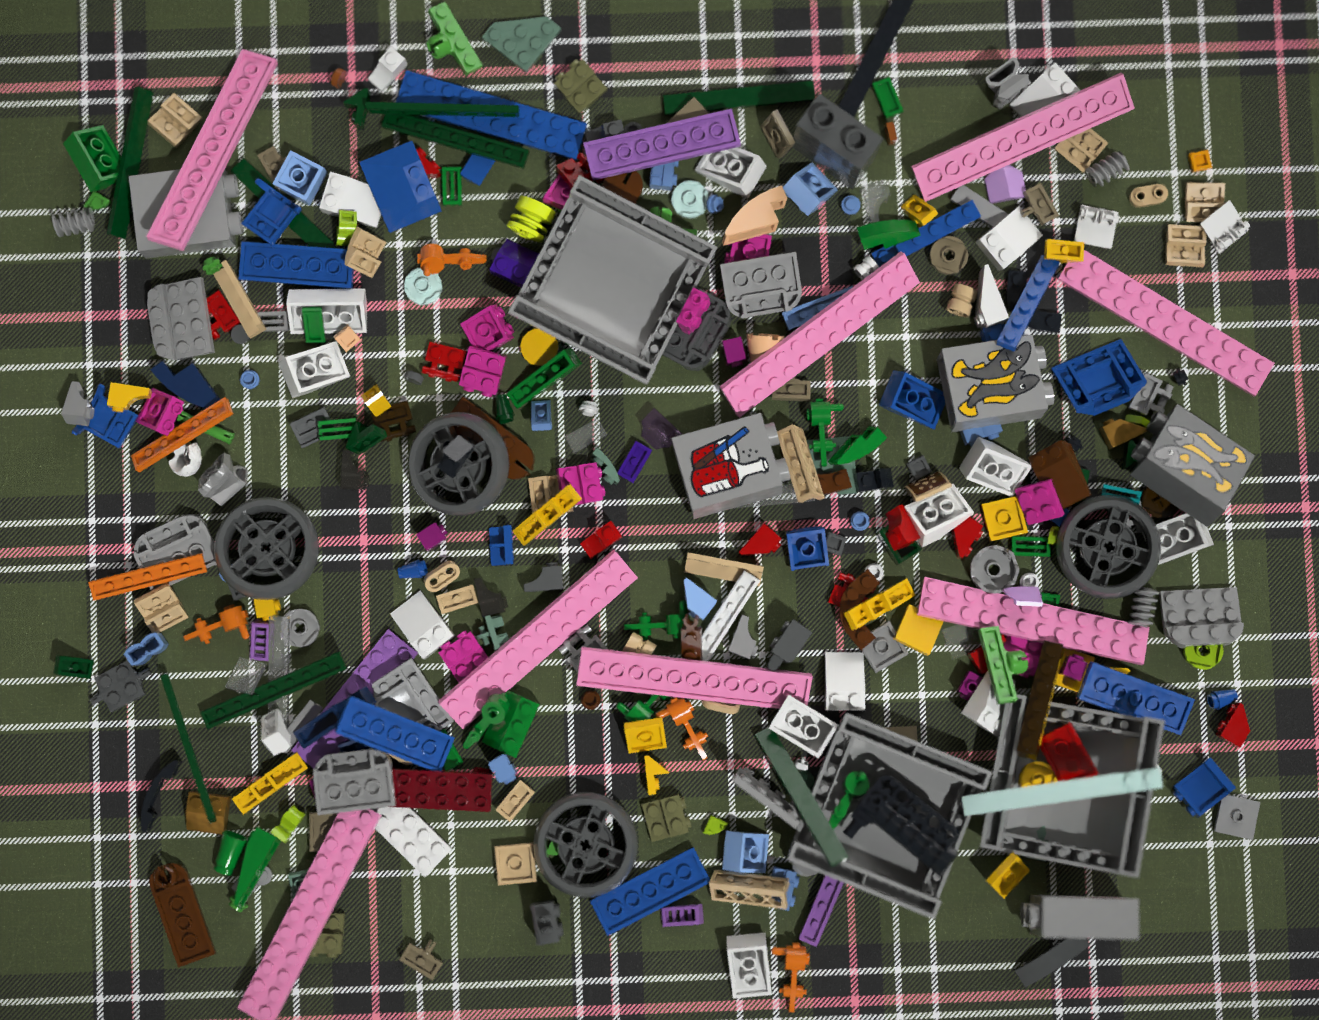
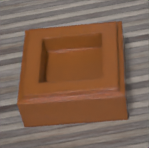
M888 122L885 124L884 129L889 146L896 143L897 135L894 122Z

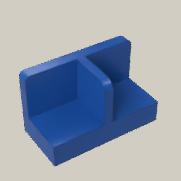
M512 526L490 527L489 548L491 565H514Z

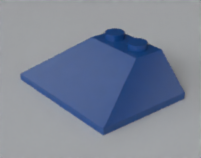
M412 140L359 162L389 233L442 212Z
M1122 339L1051 368L1076 413L1095 416L1129 402L1147 384L1146 378Z

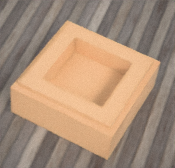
M346 325L333 336L346 352L361 340L349 325Z

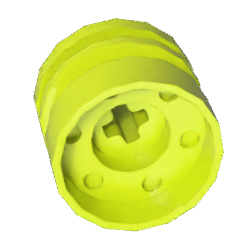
M521 195L515 205V209L521 215L511 214L510 217L514 221L509 220L506 226L522 238L542 243L544 236L541 234H547L548 231L541 224L550 225L556 212L535 199Z

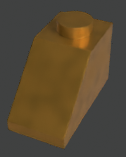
M1113 418L1103 422L1104 426L1099 429L1108 449L1147 432L1144 427L1122 419L1114 421Z

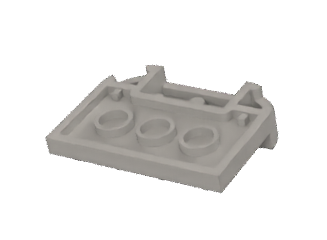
M796 251L720 264L725 303L730 312L740 318L790 311L798 304L802 296Z
M202 277L166 285L159 284L148 291L147 307L153 345L157 355L171 360H183L215 353L204 279Z
M196 514L182 515L144 533L138 538L134 546V558L139 568L203 553L207 568L216 565L214 555L215 542L207 528L206 522ZM182 578V579L170 581V582H168V583H169L170 586H171V585H173V584H175V583H177V582H179V581H182V580H184V579H186V578ZM165 583L150 586L149 588L152 591Z
M1237 587L1160 591L1159 599L1163 632L1165 637L1177 645V647L1185 648L1186 646L1221 644L1227 646L1241 636L1244 623H1241Z
M378 749L329 754L321 758L313 770L317 815L396 806L392 774L393 763L389 755Z
M745 766L742 769L740 767L731 780L796 829L801 823L798 821L801 815L792 801L790 804L784 800L785 795L777 789L775 792L768 788L770 784L762 778L759 781L754 778V772Z

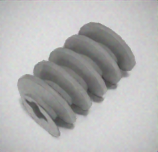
M1115 151L1111 156H1106L1105 160L1101 159L1099 163L1086 168V175L1094 187H1096L1097 183L1102 187L1104 186L1103 180L1107 183L1110 182V175L1116 179V172L1122 175V168L1126 171H1129L1130 168L1122 152Z
M89 207V213L82 209L81 215L78 214L77 210H74V216H71L69 211L66 212V217L59 213V219H56L55 215L52 214V224L59 237H63L64 233L70 236L72 232L77 235L79 230L81 233H86L87 229L89 232L94 231L95 218L91 207Z
M1145 587L1134 592L1139 597L1132 600L1137 605L1131 606L1135 613H1130L1129 616L1134 620L1128 621V624L1147 628V625H1153V622L1148 620L1151 617H1155L1150 612V610H1156L1152 603L1158 602L1153 595H1158L1160 592Z

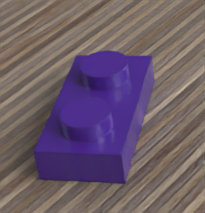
M635 441L617 474L634 484L652 450Z

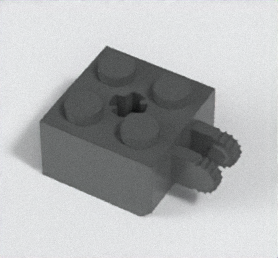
M794 619L783 624L780 629L782 634L779 638L775 637L769 645L772 648L770 653L773 654L767 664L770 670H777L782 662H793L812 634L810 630Z
M555 899L533 902L530 905V909L533 915L536 945L560 942L564 930L563 924L558 922V917L561 915L559 903H555Z

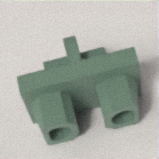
M501 615L485 616L489 632H486L484 626L479 627L481 634L477 635L476 639H482L485 646L490 644L488 640L490 636L496 651L509 640L507 632L496 635L495 628L504 626Z

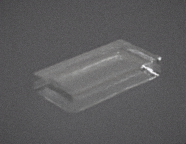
M596 419L566 435L565 438L575 454L606 437L607 433L599 419Z

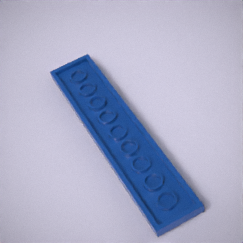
M407 70L396 101L397 103L519 105L520 117L423 116L565 158H572L575 161L577 160L587 128V123Z

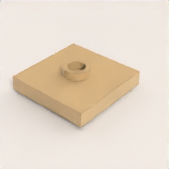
M533 842L494 846L498 885L537 882Z

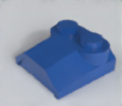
M813 526L786 532L791 571L824 565L829 566L824 527Z

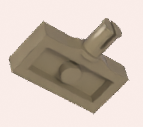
M274 146L257 155L272 182L287 158L280 156Z
M1041 183L1023 192L1029 207L1020 210L1023 218L1033 213L1042 226L1059 216Z
M793 377L772 393V400L810 401L811 381H801Z
M432 939L429 940L425 948H419L410 942L399 959L431 980L434 979L443 964L442 961L435 958L431 953L437 944Z

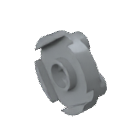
M291 610L281 621V635L291 646H308L319 635V621L309 610ZM297 623L300 625L303 623L305 625V631L303 633L301 631L298 633L296 632Z

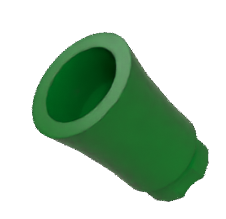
M223 831L219 852L215 860L214 869L216 872L228 876L233 874L241 853L248 842L247 837L236 832Z

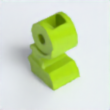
M339 210L338 226L336 227L337 246L348 247L357 226V212Z
M292 805L283 815L280 825L275 826L270 833L286 844L291 837V833L296 830L306 813H302L295 805Z

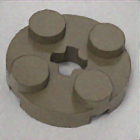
M946 236L937 240L930 250L931 266L944 275L957 274L962 270L968 261V251L962 240L953 236ZM951 251L954 259L946 260L944 253Z

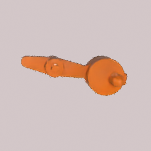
M437 244L424 245L420 249V254H417V264H420L425 276L441 272L444 269V264H457L463 270H468L472 267V264L487 262L486 255L473 254L468 248L461 249L459 253L444 254L442 247Z
M234 604L223 608L224 611L219 613L221 621L209 626L206 620L202 621L201 618L196 619L197 623L194 624L196 631L183 636L185 641L199 636L201 642L205 641V644H209V640L212 639L210 632L223 627L225 632L239 628L242 638L248 639L250 635L246 627L248 624L246 618L249 617L247 610H243L241 605L236 607Z
M673 697L670 699L671 703L666 705L667 708L657 712L655 717H662L663 719L671 714L676 726L684 724L690 735L689 738L684 740V749L689 748V750L697 748L704 761L707 759V756L701 744L707 742L705 738L708 735L707 733L703 734L702 731L695 734L688 720L694 718L691 713L694 711V708L690 701H685L684 698L677 699V697Z
M792 942V945H786V948L773 947L771 950L774 955H785V970H791L790 985L783 984V988H779V993H783V997H789V1012L792 1013L795 1010V998H803V994L807 993L803 986L796 985L797 971H805V965H809V953H806V946H800V943Z

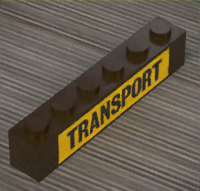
M1045 640L1043 642L1016 749L1017 756L1037 761L1064 654L1063 644Z

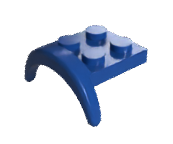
M257 178L255 183L265 193L241 224L273 246L294 217L299 215L302 208Z
M99 384L90 403L92 408H94L93 419L90 420L89 426L76 425L72 430V434L79 435L84 430H87L121 449L139 415L130 410H124L123 413L111 411L112 408L107 406L108 398L104 396L105 386Z

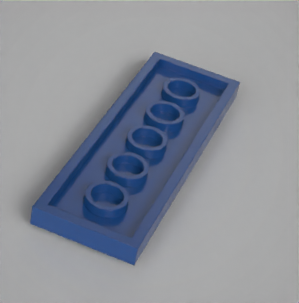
M241 241L239 280L352 289L354 269L345 265L347 249L274 244L272 246L269 243Z
M1092 661L1089 663L1077 694V698L1123 715L1165 720L1163 729L1178 735L1182 734L1195 701L1191 697Z
M350 695L334 730L337 734L433 771L442 770L455 739L453 736Z
M694 847L626 881L614 890L590 900L607 936L709 884L710 878Z

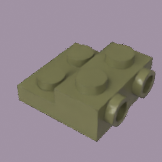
M576 59L569 65V71L566 73L561 72L555 77L556 82L554 86L580 115L607 92L608 88L583 59L580 61Z
M679 794L642 804L652 842L689 833L688 828L692 826L689 816L685 817L683 809H686L684 797L680 798Z
M331 913L309 957H318L319 953H323L328 958H337L338 954L343 953L345 913Z

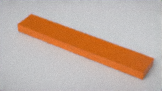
M226 397L220 399L169 432L168 436L163 435L132 454L131 458L135 470L140 473L233 415L229 400Z
M203 553L89 581L88 584L93 601L205 573L208 570Z

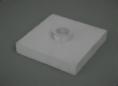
M890 621L872 630L871 633L876 638L861 650L874 673L881 671L909 654L903 644L893 640L896 631Z
M1227 795L1219 801L1214 832L1253 840L1260 802Z

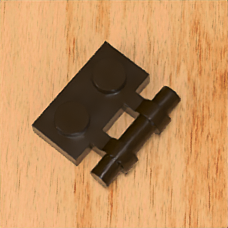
M408 400L392 404L389 409L377 417L371 412L374 425L386 430L387 437L382 441H393V438L410 436L409 434L416 432L415 425L407 427L406 421L413 420ZM400 423L401 429L390 431L389 426Z

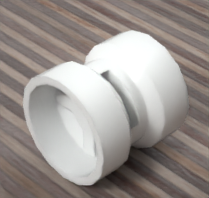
M867 255L863 262L857 264L853 270L863 280L877 270L879 266Z

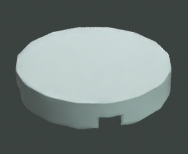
M692 180L683 181L672 193V206L676 213L683 218H697L706 211L709 195L706 188L699 182Z
M421 267L412 270L406 276L404 291L413 303L429 305L440 297L442 281L438 274L425 276Z

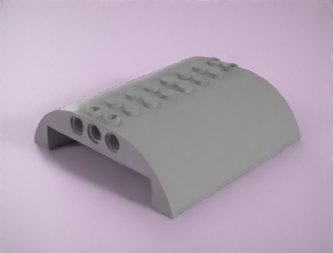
M579 175L568 200L508 314L647 385L677 326V318L692 289L697 287L717 247Z
M1016 694L1018 699L1016 702L1005 703L990 792L1020 788L1018 779L1021 769L1026 764L1036 761L1019 757L1016 752L1029 698L1025 695ZM1051 702L1043 735L1071 721L1099 772L1096 776L1157 768L1165 720L1150 717L1139 718ZM1040 749L1037 761L1049 764ZM1153 789L986 813L980 847L1139 878ZM1042 826H1045L1046 829L1044 840L1048 842L1038 839L1037 831Z
M845 713L825 754L811 793L829 822L831 812L845 795L842 790L843 780L854 771L861 770L866 773L869 779L868 790L861 797L852 799L845 817L833 830L849 858L831 868L802 817H800L799 822L801 823L796 828L787 860L935 920L942 902L939 897L952 864L939 877L875 824L871 825L869 823L866 828L862 826L853 839L847 837L843 831L853 818L850 816L881 776L887 775L896 778L958 828L960 837L953 845V848L958 851L972 816L964 815L962 796L980 794L981 790H986L992 772ZM891 781L884 782L886 784L885 788H891L894 791L898 789L896 787L893 788L889 784ZM904 791L899 794L901 802L907 800V793ZM913 803L909 804L910 806H914L917 809L915 813H922L925 816L930 813V811L928 813H924L921 810V805L916 806ZM932 816L930 818V825L936 827L939 824L938 818ZM943 827L938 830V832L945 831L948 834L947 839L954 837L952 835L953 830L947 831Z

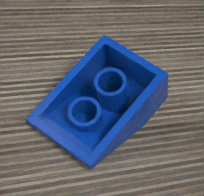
M893 370L879 406L935 430L945 405L943 391L906 372Z

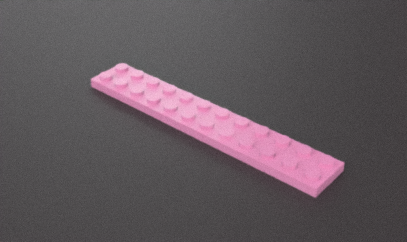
M244 49L241 50L146 236L149 241L184 251L278 64L277 59Z
M1124 74L1114 75L911 166L923 200L925 202L1135 109Z
M1085 250L1084 261L1067 263L1057 279L1253 397L1256 396L1275 364Z
M899 252L719 386L735 414L740 418L918 285L920 282L905 253Z
M613 549L444 695L438 703L464 729L482 714V707L489 696L506 693L507 690L512 688L638 577Z
M928 577L923 579L917 611L918 616L976 629L999 626L1000 634L1039 643H1043L1044 640L1063 644V647L1066 649L1138 665L1144 664L1150 628L1044 603L1042 606L1016 605L1014 600L1008 595L988 593L981 589Z
M582 647L577 686L780 709L788 695L808 706L813 676L812 673L786 670L774 671L769 668Z
M372 809L338 813L237 1007L238 1009L257 1020L277 1019L382 814Z

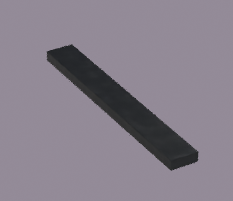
M914 0L892 1L839 105L841 109L851 116L855 117Z

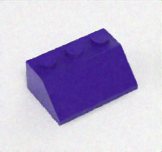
M506 239L489 270L491 274L522 288L539 253Z

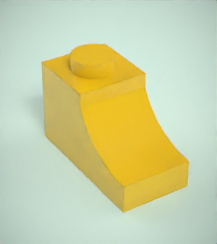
M111 382L107 406L112 408L111 411L123 413L124 410L129 411L130 406L137 400L151 399L152 390L145 387Z

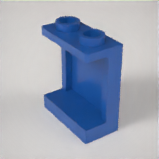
M1210 757L1179 783L1175 784L1172 793L1179 801L1183 800L1187 805L1185 807L1187 812L1192 817L1195 815L1198 819L1236 787Z

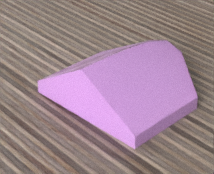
M1011 165L991 172L984 179L988 200L992 204L1025 198L1023 192L1026 189L1022 171Z
M1020 586L1002 589L1005 595L1014 600L1016 605L1042 606L1043 604L1039 587Z

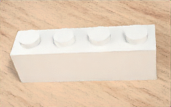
M289 289L286 304L291 334H305L302 315L303 307H322L325 333H338L346 325H349L355 333H367L365 289Z

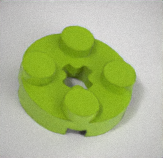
M1222 644L1205 645L1208 653H1204L1203 656L1198 651L1202 646H1186L1183 648L1185 661L1196 669H1210L1218 664L1223 657Z

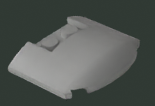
M412 658L372 683L374 698L377 702L375 705L377 707L438 731L454 722L452 717L438 703L439 697Z

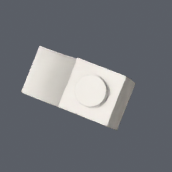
M392 47L378 60L377 67L368 78V81L382 93L407 66L405 58Z
M278 708L261 717V740L274 756L285 752L291 747V735L286 729L282 713Z

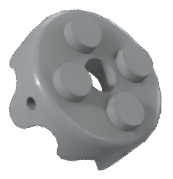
M998 545L988 546L978 551L972 558L969 569L971 579L976 587L993 594L1002 593V589L1013 587L1019 574V566L1014 553ZM995 564L998 566L999 572L997 575L989 573L990 565Z

